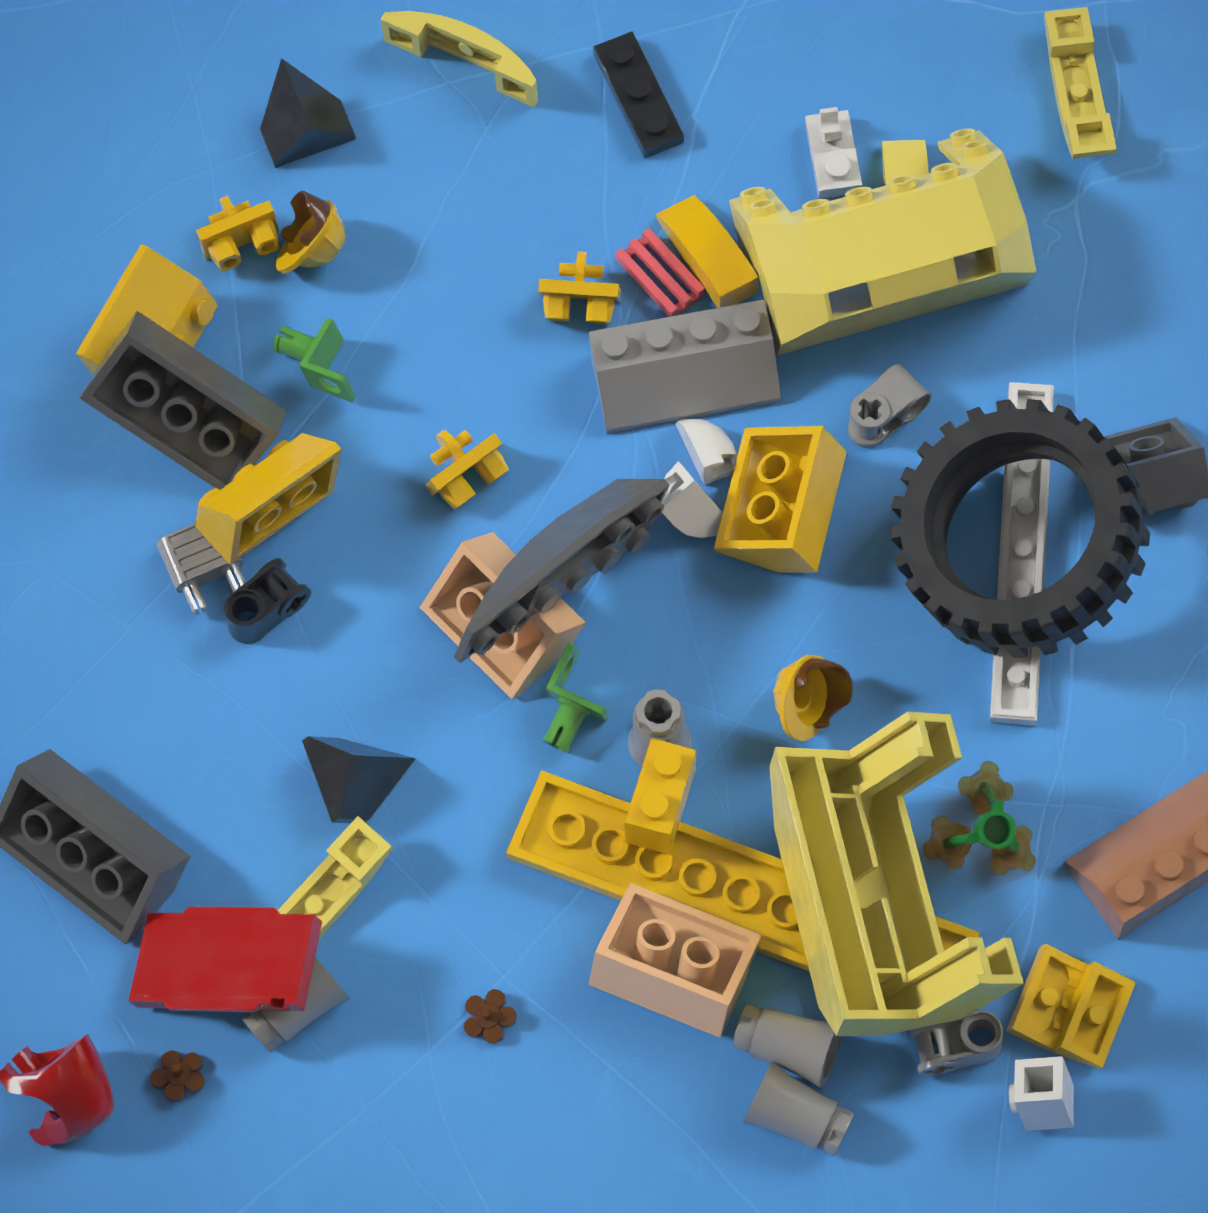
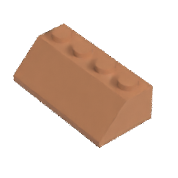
M1208 771L1064 861L1067 870L1117 939L1125 936L1208 882Z

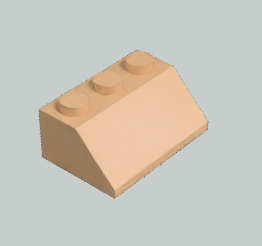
M494 532L463 541L419 608L459 646L465 629L484 595L516 554ZM560 598L548 612L542 614L538 611L532 615L527 623L515 634L507 632L500 636L494 646L485 654L479 655L476 652L469 658L511 699H514L561 658L567 643L574 642L586 622Z
M630 883L595 951L588 985L721 1038L740 996L762 935Z

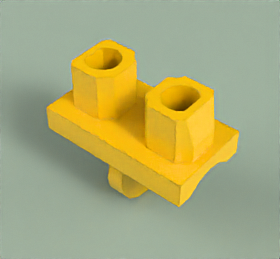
M227 195L221 197L219 202L222 211L208 216L210 224L196 230L206 260L212 259L221 272L238 267L242 262L238 247L252 242L257 254L263 256L280 248L276 233L279 229L269 200L253 207L250 206L248 200L233 206Z
M578 251L576 264H559V276L575 277V281L539 279L538 292L543 297L546 320L569 321L571 299L587 300V323L610 324L615 302H620L621 288H619V284L586 282V278L603 279L604 266L588 265L587 252Z
M442 430L436 435L437 442L441 448L429 457L437 467L447 459H450L453 463L430 479L424 486L431 496L438 492L454 510L476 494L462 476L463 473L474 466L485 483L489 485L509 470L503 456L497 449L503 443L493 433L464 454L462 448L473 441L471 435L464 430L453 438L449 432Z

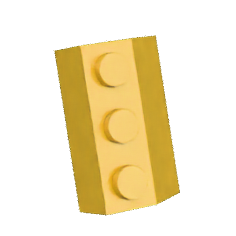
M140 245L77 350L76 355L93 375L115 339L136 311H139L191 347H194L204 328L212 320L218 304L199 279L148 246Z
M823 426L745 428L714 549L718 553L778 573H817L847 451Z
M304 433L290 442L287 440L279 442L271 449L267 458L255 466L253 464L246 465L234 476L231 483L221 490L218 488L210 490L200 499L195 527L229 565L333 493L342 448L336 442Z

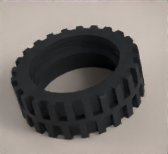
M1010 399L996 401V412L985 414L979 406L966 411L969 421L957 428L951 421L947 422L939 428L945 436L932 447L925 441L916 451L921 456L922 461L916 470L909 467L905 468L900 478L907 486L905 496L895 495L891 509L901 519L900 525L890 526V539L900 549V553L893 557L898 570L907 578L908 581L905 584L912 595L943 628L946 627L958 640L967 645L971 641L975 642L983 652L997 655L999 648H1005L1014 658H1027L1028 647L1037 646L1044 655L1059 652L1056 642L1069 637L1077 645L1088 639L1083 630L1096 620L1102 627H1105L1113 619L1107 610L1116 599L1124 604L1127 603L1133 592L1126 583L1131 574L1142 576L1146 564L1138 552L1140 546H1149L1150 532L1142 517L1149 516L1147 503L1138 491L1140 485L1135 475L1109 438H1105L1097 426L1085 417L1082 421H1079L1071 409L1059 404L1054 412H1050L1041 400L1027 399L1026 409H1017ZM1028 459H1047L1065 465L1085 483L1095 509L1093 532L1078 562L1055 584L1027 597L1011 600H994L971 590L954 572L946 550L950 522L957 506L966 493L990 472L1013 462Z

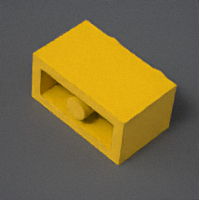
M651 738L625 820V843L670 855L696 771V750Z

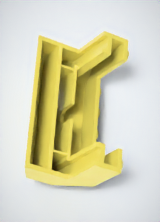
M971 128L961 129L951 133L949 139L938 141L939 150L952 163L937 165L931 169L929 174L918 177L913 175L897 176L890 179L888 185L875 189L870 187L854 188L846 192L843 198L832 201L827 199L812 200L803 204L802 209L793 212L787 209L771 188L767 190L764 187L749 188L742 191L740 197L729 200L739 248L760 277L777 356L1028 285L1037 273L1027 220L1004 153L980 130L976 131Z
M906 712L849 751L775 747L769 767L774 831L818 1008L836 1036H884L962 1019L1024 984L1011 938H1003L987 948L984 947L982 937H967L945 951L942 945L903 796L962 759L951 714Z

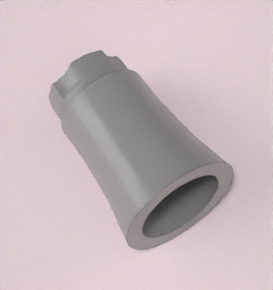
M655 689L646 692L645 697L637 703L633 712V726L628 735V749L633 760L641 767L651 738L687 748L692 747V737L684 721L683 708L679 700L668 695L666 690Z
M315 957L304 1011L258 1010L257 1012H246L241 1019L271 1053L283 1042V1039L286 1042L290 1041L306 1026L350 998Z
M747 1004L735 1031L733 1046L736 1049L750 1053L752 1058L770 1064L773 1062L780 1068L792 1072L822 1088L834 1065L841 1036H836L826 1021L813 1020L787 1014L769 1007L762 1009Z
M771 1062L743 1123L778 1133L814 1150L818 1146L819 1149L834 1156L854 1113L842 1107H836L837 1101L815 1091Z

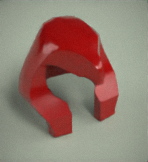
M89 1034L73 1041L64 1048L42 1053L32 1052L26 1046L11 1059L23 1074H18L9 1062L0 1070V1081L9 1093L38 1098L54 1109L45 1112L43 1122L39 1128H32L28 1132L39 1145L48 1146L77 1140L102 1125L110 1117L114 1108V1097L107 1073Z

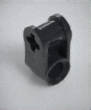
M281 558L269 561L255 576L232 592L226 599L224 610L229 633L235 640L245 644L261 640L284 619L292 616L305 605L311 596L310 588L306 584L299 585L286 571V564ZM244 611H252L257 614L250 621H239L236 619Z

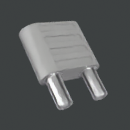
M195 523L162 537L156 543L176 591L184 593L194 615H199L200 613L190 592L191 590H193L201 611L204 613L207 610V606L198 587L226 576L234 592L238 589V586L232 575L233 572L240 587L246 583L240 570L243 565L241 557L229 565L198 531Z

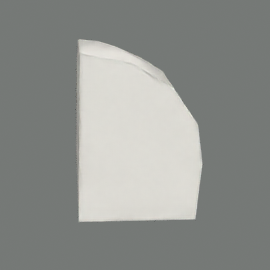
M683 419L677 421L676 427L704 485L733 474L738 453L722 428L703 419Z
M678 461L664 478L670 486L662 500L664 505L662 513L675 528L687 536L697 538L716 536L723 512Z

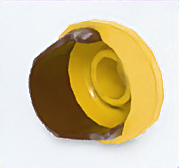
M299 191L290 202L295 213V219L290 226L284 227L280 233L286 241L276 259V268L282 274L289 273L298 266L306 268L318 267L333 261L345 243L346 235L343 222L334 203L329 199L323 200L306 191Z
M806 654L778 673L773 689L775 709L780 714L783 730L788 737L802 742L813 738L823 728L829 727V720L836 712L851 702L853 682L846 668L825 660L823 656Z

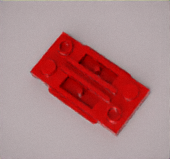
M188 907L184 913H148L128 1001L137 1008H167L171 1011H304L322 921L314 914H280L274 907Z

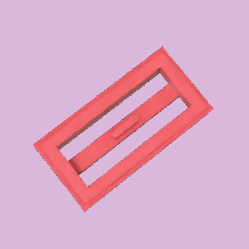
M650 228L642 233V237L639 240L635 238L629 242L627 249L621 248L615 253L616 261L668 317L679 315L705 295L704 286ZM647 247H649L655 253V255L667 266V268L680 280V282L691 293L687 294L684 291V289L646 250ZM637 255L679 302L674 305L632 258Z

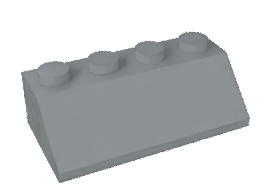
M764 300L589 332L590 356L607 434L781 402L774 343Z

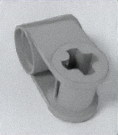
M901 364L893 365L876 382L852 400L849 411L851 417L848 424L849 437L860 447L872 448L882 444L885 439L905 423L912 421L922 413L931 400V393Z
M975 1011L962 1019L909 1030V1035L916 1040L921 1064L917 1066L918 1074L924 1077L937 1076L956 1069L993 1061L1002 1049L1003 1026L1000 1020L988 1011ZM984 1028L989 1030L995 1039L987 1046H977L969 1040L968 1035L975 1029ZM931 1040L935 1041L937 1054L934 1053Z

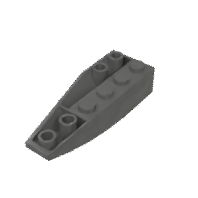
M616 479L552 521L519 551L489 588L466 627L454 658L461 663L476 652L479 655L485 654L503 634L507 632L515 634L527 623L532 615L538 611L542 614L548 612L555 606L560 597L568 591L572 594L578 592L587 584L591 576L599 571L602 574L607 573L617 564L620 557L627 552L635 554L640 551L650 539L651 534L648 530L652 522L659 517L664 509L662 500L670 485L664 479Z

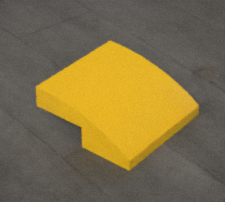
M1044 944L1038 949L1006 1032L1068 1059L1101 1069L1136 982L1095 961L1086 964L1048 944Z

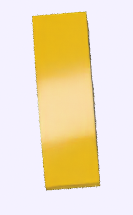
M695 195L656 214L658 222L686 267L703 284L717 308L736 305L759 293V277L730 234Z

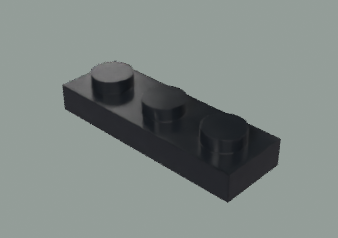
M633 31L593 46L594 57L644 159L683 144L684 134Z

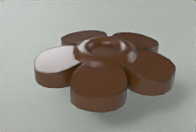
M497 989L488 991L485 1001L477 995L471 996L466 1001L465 1010L470 1015L475 1016L468 1018L464 1022L463 1027L467 1035L477 1038L483 1034L485 1041L489 1044H496L502 1041L504 1031L499 1025L511 1027L517 1019L516 1011L512 1007L505 1006L506 996L502 991Z
M171 1050L164 1053L160 1059L163 1068L153 1070L150 1076L153 1087L160 1090L165 1089L164 1095L171 1102L183 1100L185 1097L184 1088L190 1093H197L205 1085L204 1076L198 1073L203 1067V1061L194 1052L186 1054L183 1060H181L180 1054L177 1051Z

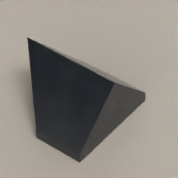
M281 58L260 127L262 137L275 168L355 140V133L341 100Z
M307 736L302 740L332 823H352L357 816L364 822L370 820L416 759L342 738Z

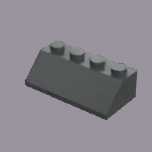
M139 311L135 312L115 339L79 397L82 401L219 490L231 483L234 476L248 464L255 465L278 436L286 413L284 408Z
M51 749L17 765L0 803V848L125 945L131 942L145 926L148 913H156L174 892L191 857Z

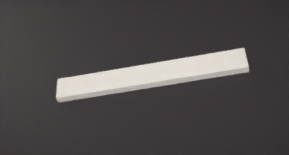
M1009 382L1008 399L1012 401L1017 409H1026L1027 399L1041 400L1046 408L1053 412L1054 385ZM1028 459L1004 466L996 600L1019 599L1044 590L1050 460ZM1037 646L1028 647L1027 658H1014L1005 648H999L997 655H993L989 723L1036 726L1041 651Z

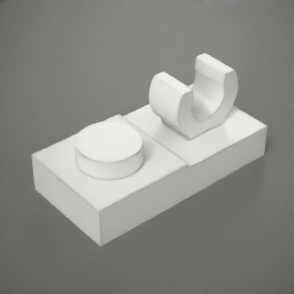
M837 107L820 109L819 114L805 116V126L818 198L844 196L849 190L862 187L848 110L838 111Z

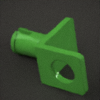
M327 318L315 337L293 330L288 326H282L278 331L286 335V338L276 334L273 342L274 351L301 360L299 367L311 388L353 402L356 396L347 378L339 373L328 370L343 344V337L334 320ZM324 379H327V380L333 382V383H334L335 385H337L338 387L331 385L330 383H328V382L325 381Z
M570 642L567 643L546 687L549 695L556 699L560 706L546 735L542 739L546 744L554 748L558 746L560 751L569 753L570 746L584 717H590L591 715L606 722L609 716L604 707L563 689L579 655L576 645Z

